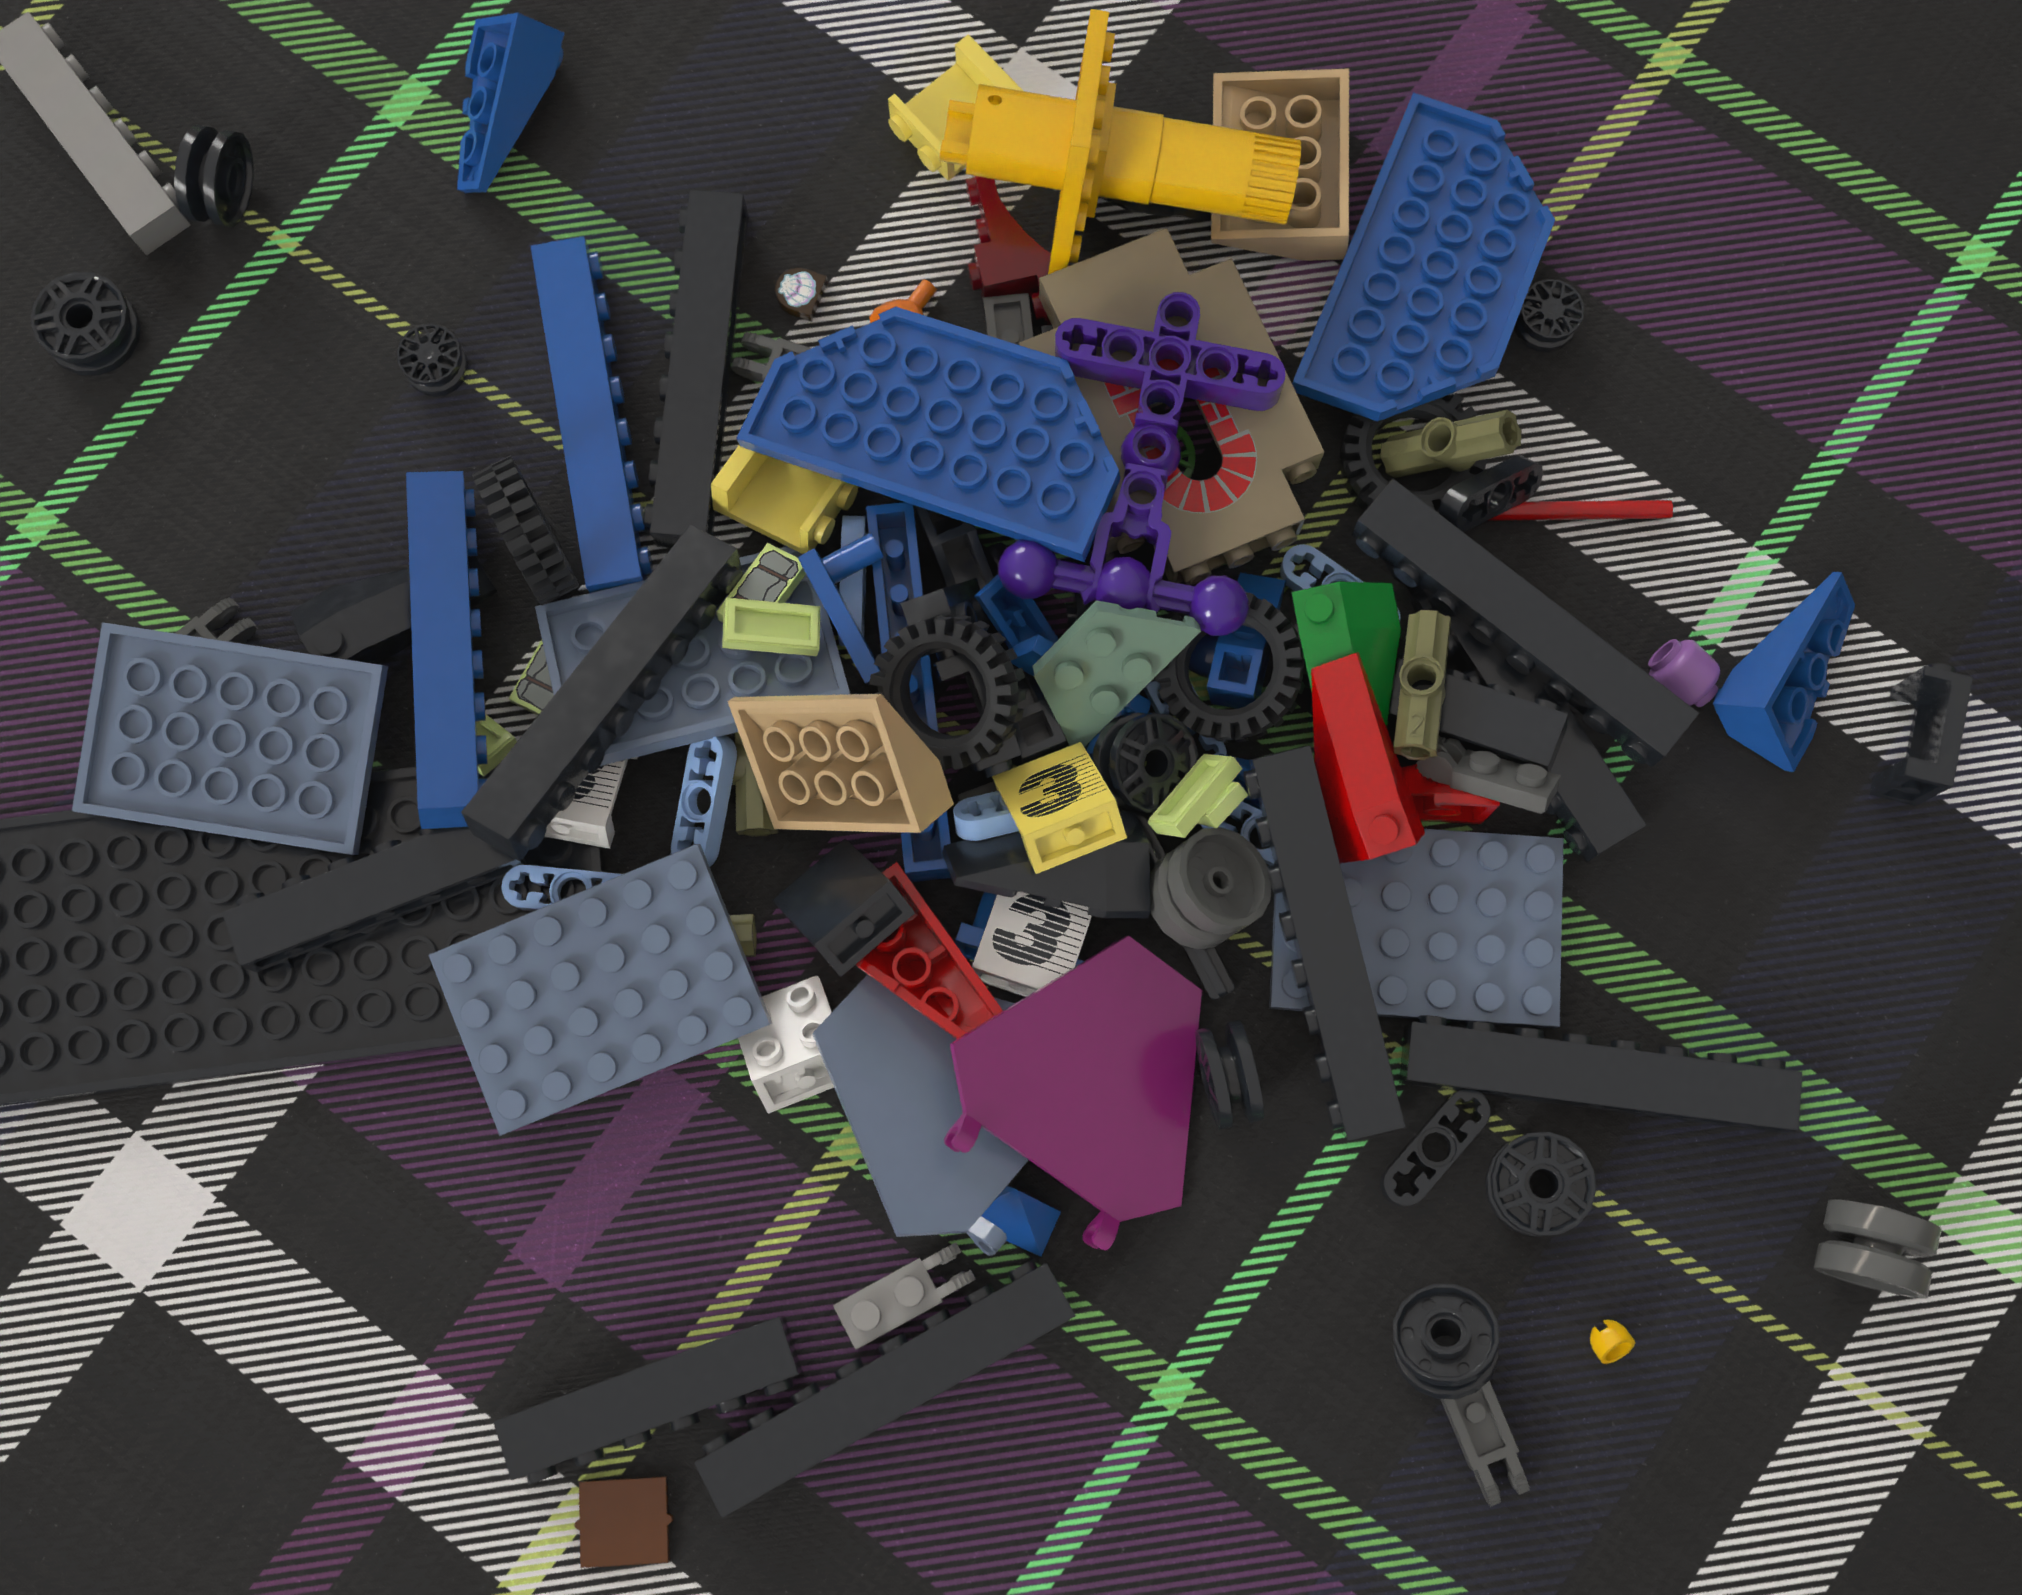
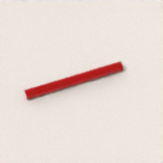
M1672 500L1523 502L1490 520L1664 519L1672 517L1673 503Z

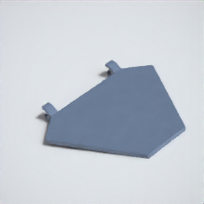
M867 974L812 1035L897 1237L967 1233L980 1250L986 1255L992 1256L1006 1242L1007 1236L1003 1230L981 1215L1028 1162V1159L983 1127L980 1129L974 1146L967 1153L961 1151L954 1152L944 1144L945 1135L963 1114L950 1043L957 1039ZM994 998L1003 1011L1015 1004Z

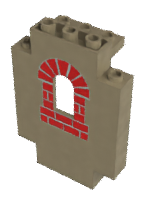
M1167 228L1040 277L1039 299L1053 329L1019 343L1020 346L1055 356V333L1064 321L1071 318H1083L1153 332L1161 300L1173 292H1184L1195 298L1200 307L1196 340L1268 353L1280 360L1232 258L1189 275ZM1173 316L1167 319L1171 325L1176 327L1188 324V321L1180 316ZM1073 344L1071 350L1078 351L1081 344ZM1097 347L1096 356L1101 357L1102 347ZM1124 350L1111 354L1115 360L1120 362H1126L1133 358L1132 354ZM1164 359L1157 363L1162 369L1167 371H1173L1180 367L1176 361L1171 359ZM1209 368L1204 371L1212 379L1226 377V374L1218 368ZM1286 370V377L1278 402L1272 408L1265 411H1254L1195 400L1221 454L1222 467L1215 476L1202 481L1186 477L1178 467L1168 476L1162 504L1161 521L1169 525L1171 539L1163 575L1164 581L1184 582L1185 585L1191 586L1208 578L1213 569L1226 564L1229 568L1241 566L1252 560L1255 556L1254 553L1267 547H1271L1272 551L1280 550L1297 540L1296 535L1300 534L1305 518L1287 481L1290 480L1291 484H1297L1315 475L1316 469L1319 468L1324 450ZM1237 373L1236 383H1241L1243 374ZM1075 377L1076 383L1097 422L1102 438L1120 472V482L1106 513L1113 512L1114 506L1118 501L1125 467L1121 460V445L1125 436L1134 428L1141 389ZM1258 378L1257 385L1266 386L1267 380ZM1156 402L1151 404L1148 408L1149 410H1151V408L1161 405L1163 403ZM1146 446L1139 450V453L1147 459H1157L1163 455L1158 448L1153 446ZM1137 490L1129 495L1138 504H1148L1154 500L1153 496L1144 490ZM1123 533L1120 537H1111L1106 555L1119 550L1120 554L1134 551L1145 543L1146 537L1132 539L1126 533Z

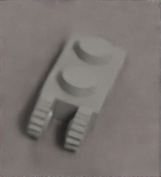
M957 1243L951 1244L924 1260L918 1258L833 1305L855 1350L943 1302V1297L976 1280L971 1270L967 1272L962 1271L951 1277L949 1282L938 1288L935 1287L928 1270L955 1259L957 1254L961 1253Z

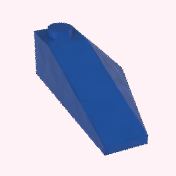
M520 13L475 20L465 76L473 79L472 96L463 100V114L469 117L470 128L464 134L460 143L457 190L464 193L486 192L562 62L563 49L561 46L564 32Z
M1832 572L1732 669L1724 685L1716 693L1713 702L1715 711L1728 736L1784 771H1795L1814 736L1818 723L1814 719H1810L1817 697H1826L1830 686V683L1826 680L1828 661L1830 656L1836 657L1840 655L1855 608L1854 600L1842 572Z

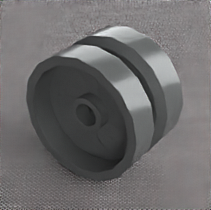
M1221 827L1201 829L1155 862L1150 872V904L1153 918L1165 934L1180 945L1194 949L1212 948L1224 942L1260 918L1271 900V884L1265 860L1251 842L1239 833Z
M1838 1199L1828 1200L1823 1223L1824 1227L1831 1234L1853 1243L1835 1240L1819 1243L1814 1264L1816 1271L1846 1282L1887 1293L1918 1299L1928 1298L1932 1271L1926 1265L1902 1255L1920 1258L1937 1255L1942 1231L1940 1226L1883 1206Z

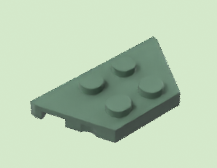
M1095 601L1033 665L1034 677L1058 724L1061 726L1069 745L1081 742L1085 747L1201 632L1199 623L1189 616H1184L1183 621L1159 618L1154 610L1142 608L1124 609L1119 604Z

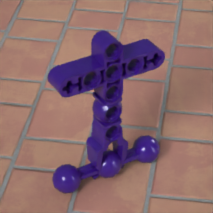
M1173 292L1161 300L1153 332L1083 318H1071L1064 321L1055 333V357L1067 360L1075 377L1141 389L1134 428L1125 436L1121 445V460L1125 467L1124 480L1121 485L1118 501L1114 506V511L1104 513L1096 531L1090 566L1057 560L1055 553L1034 541L1020 539L1007 547L999 560L998 575L1002 585L1011 594L1021 599L1039 598L1051 588L1081 594L1084 605L1096 600L1119 604L1124 609L1142 608L1154 610L1156 614L1160 609L1187 614L1199 623L1201 631L1211 636L1228 635L1236 631L1245 622L1249 613L1248 597L1237 581L1225 575L1210 576L1200 581L1196 586L1163 580L1171 539L1169 525L1161 521L1164 492L1168 476L1177 469L1181 459V447L1176 435L1184 397L1254 411L1268 410L1278 402L1286 377L1283 363L1276 356L1268 353L1196 340L1200 307L1195 298L1184 292ZM1173 316H1180L1185 318L1188 324L1176 327L1171 325L1167 319ZM1073 344H1081L1078 351L1071 350ZM1097 347H1102L1101 357L1096 356ZM1124 350L1132 354L1133 358L1126 362H1120L1115 360L1111 354ZM1164 359H1171L1176 361L1180 367L1173 371H1167L1162 369L1157 363ZM1209 368H1218L1226 374V377L1212 379L1204 371ZM1237 373L1243 374L1241 383L1235 382ZM1258 378L1267 380L1266 386L1257 385ZM1156 402L1164 403L1171 408V411L1164 415H1157L1149 410L1148 407ZM1146 446H1153L1158 448L1163 455L1157 459H1147L1139 453V450ZM1137 490H1144L1149 492L1154 500L1148 504H1138L1129 495ZM1123 533H1126L1132 539L1146 537L1147 542L1155 545L1156 548L1151 574L1141 562L1131 557L1114 558L1104 564L1110 538L1120 537Z

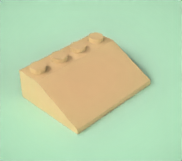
M1349 69L1214 73V126L1301 140V157L1294 198L1285 225L1211 213V243L1302 261L1344 260L1349 240Z
M882 694L733 697L728 701L774 829L921 833L954 805L940 761Z

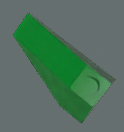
M1335 582L1292 592L1311 691V669L1313 667L1359 652L1388 730V714L1391 693L1394 688L1397 651L1400 646L1402 632L1392 583Z

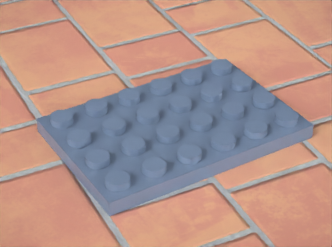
M787 546L779 548L796 557L802 555ZM760 553L739 557L743 575ZM807 574L785 603L821 606L820 649L817 656L722 648L723 622L718 620L717 613L715 612L710 625L704 630L700 629L689 643L688 651L683 660L677 665L673 664L661 679V685L655 696L648 701L645 700L633 715V721L628 731L623 736L616 737L605 751V756L600 766L711 739L714 736L720 737L738 732L728 701L733 697L849 695V687L828 613ZM646 580L547 603L542 606H535L554 695ZM727 595V596L724 598V600L720 603V605L717 607L716 611L719 609V607L722 605V603L725 601V599L728 597V595Z
M102 622L72 811L359 855L388 666Z
M1424 829L1425 834L1417 845L1370 860L1340 863L1378 1017L1418 1019L1420 1015H1431L1447 1018L1450 1022L1466 1023L1476 1021L1495 1025L1551 1029L1560 1027L1564 838ZM1282 893L1274 894L1269 1009L1302 1011L1303 1007L1310 1006L1306 988L1298 989L1294 980L1290 961L1298 959L1294 940L1286 942L1282 932L1279 913L1286 912Z
M701 844L690 846L429 954L500 1136L773 1024Z

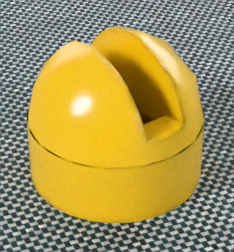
M1603 1320L1607 1328L1600 1332L1594 1326L1590 1334V1344L1599 1360L1603 1364H1609L1629 1353L1635 1345V1340L1621 1323Z

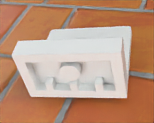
M813 976L763 996V1001L773 1024L738 1038L751 1081L768 1114L834 1088L812 1035L819 1025L832 1013L818 976Z

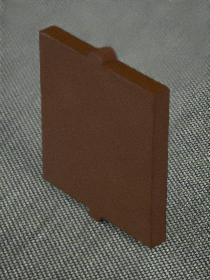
M667 1476L579 1482L580 1519L575 1522V1528L580 1530V1568L670 1562L669 1524L673 1522V1515L668 1513Z

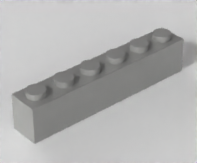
M28 11L0 30V63L129 236L147 256L191 226L179 210L175 189L170 183L163 187L158 183L155 178L162 174L160 169L145 150L137 155L131 145L138 141L121 118L112 122L107 113L114 108L97 86L88 90L83 81L88 79L89 75L73 54L66 58L63 57L59 50L66 45L49 23L40 26Z

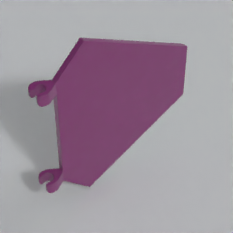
M1130 936L1121 938L950 1043L963 1114L945 1135L944 1144L954 1152L961 1151L967 1153L974 1146L981 1127L986 1129L1101 1210L1082 1235V1240L1095 1249L1107 1250L1111 1247L1116 1238L1119 1224L1122 1221L1182 1206L1196 1059L1195 1031L1199 1027L1202 990Z

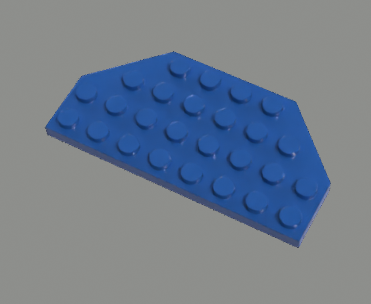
M1413 92L1292 382L1296 393L1378 422L1496 376L1555 222V218L1548 206H1542L1533 190L1534 182L1519 156L1514 157L1504 140L1506 134L1498 120Z
M894 307L880 313L879 320L858 329H854L852 325L818 340L820 345L794 356L793 352H789L774 359L736 437L740 447L1017 540L1034 541L1052 552L1082 562L1085 561L1095 539L1102 515L1106 513L1121 477L1114 458L1102 438L1097 422L1076 383L1075 376L1067 360L899 307Z

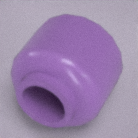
M1672 639L1661 646L1648 662V666L1651 668L1649 675L1689 706L1695 704L1697 707H1702L1718 692L1719 688L1716 683L1720 676V666L1694 640L1679 642L1677 639Z

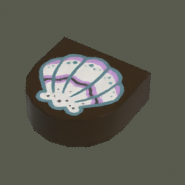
M803 268L787 270L781 274L776 283L775 291L779 305L785 312L812 322L828 284L827 276Z

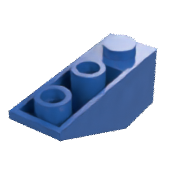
M1240 573L1237 582L1245 592L1254 594L1261 600L1264 598L1280 611L1286 580ZM1241 625L1236 631L1218 637L1207 683L1211 704L1238 709L1254 702L1261 695L1271 648L1265 637L1257 630Z

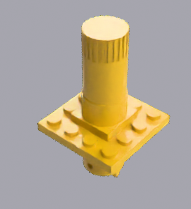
M1090 10L1075 100L979 84L975 104L955 100L949 101L945 135L940 149V161L966 165V175L1060 190L1048 274L1068 267L1069 262L1078 263L1082 236L1075 235L1074 232L1075 230L1084 232L1086 217H1095L1098 196L1147 205L1155 203L1282 225L1286 224L1289 217L1298 178L1301 140L1166 118L1163 114L1113 106L1116 84L1109 83L1111 66L1102 65V61L1111 62L1115 33L1106 32L1109 17L1108 11Z

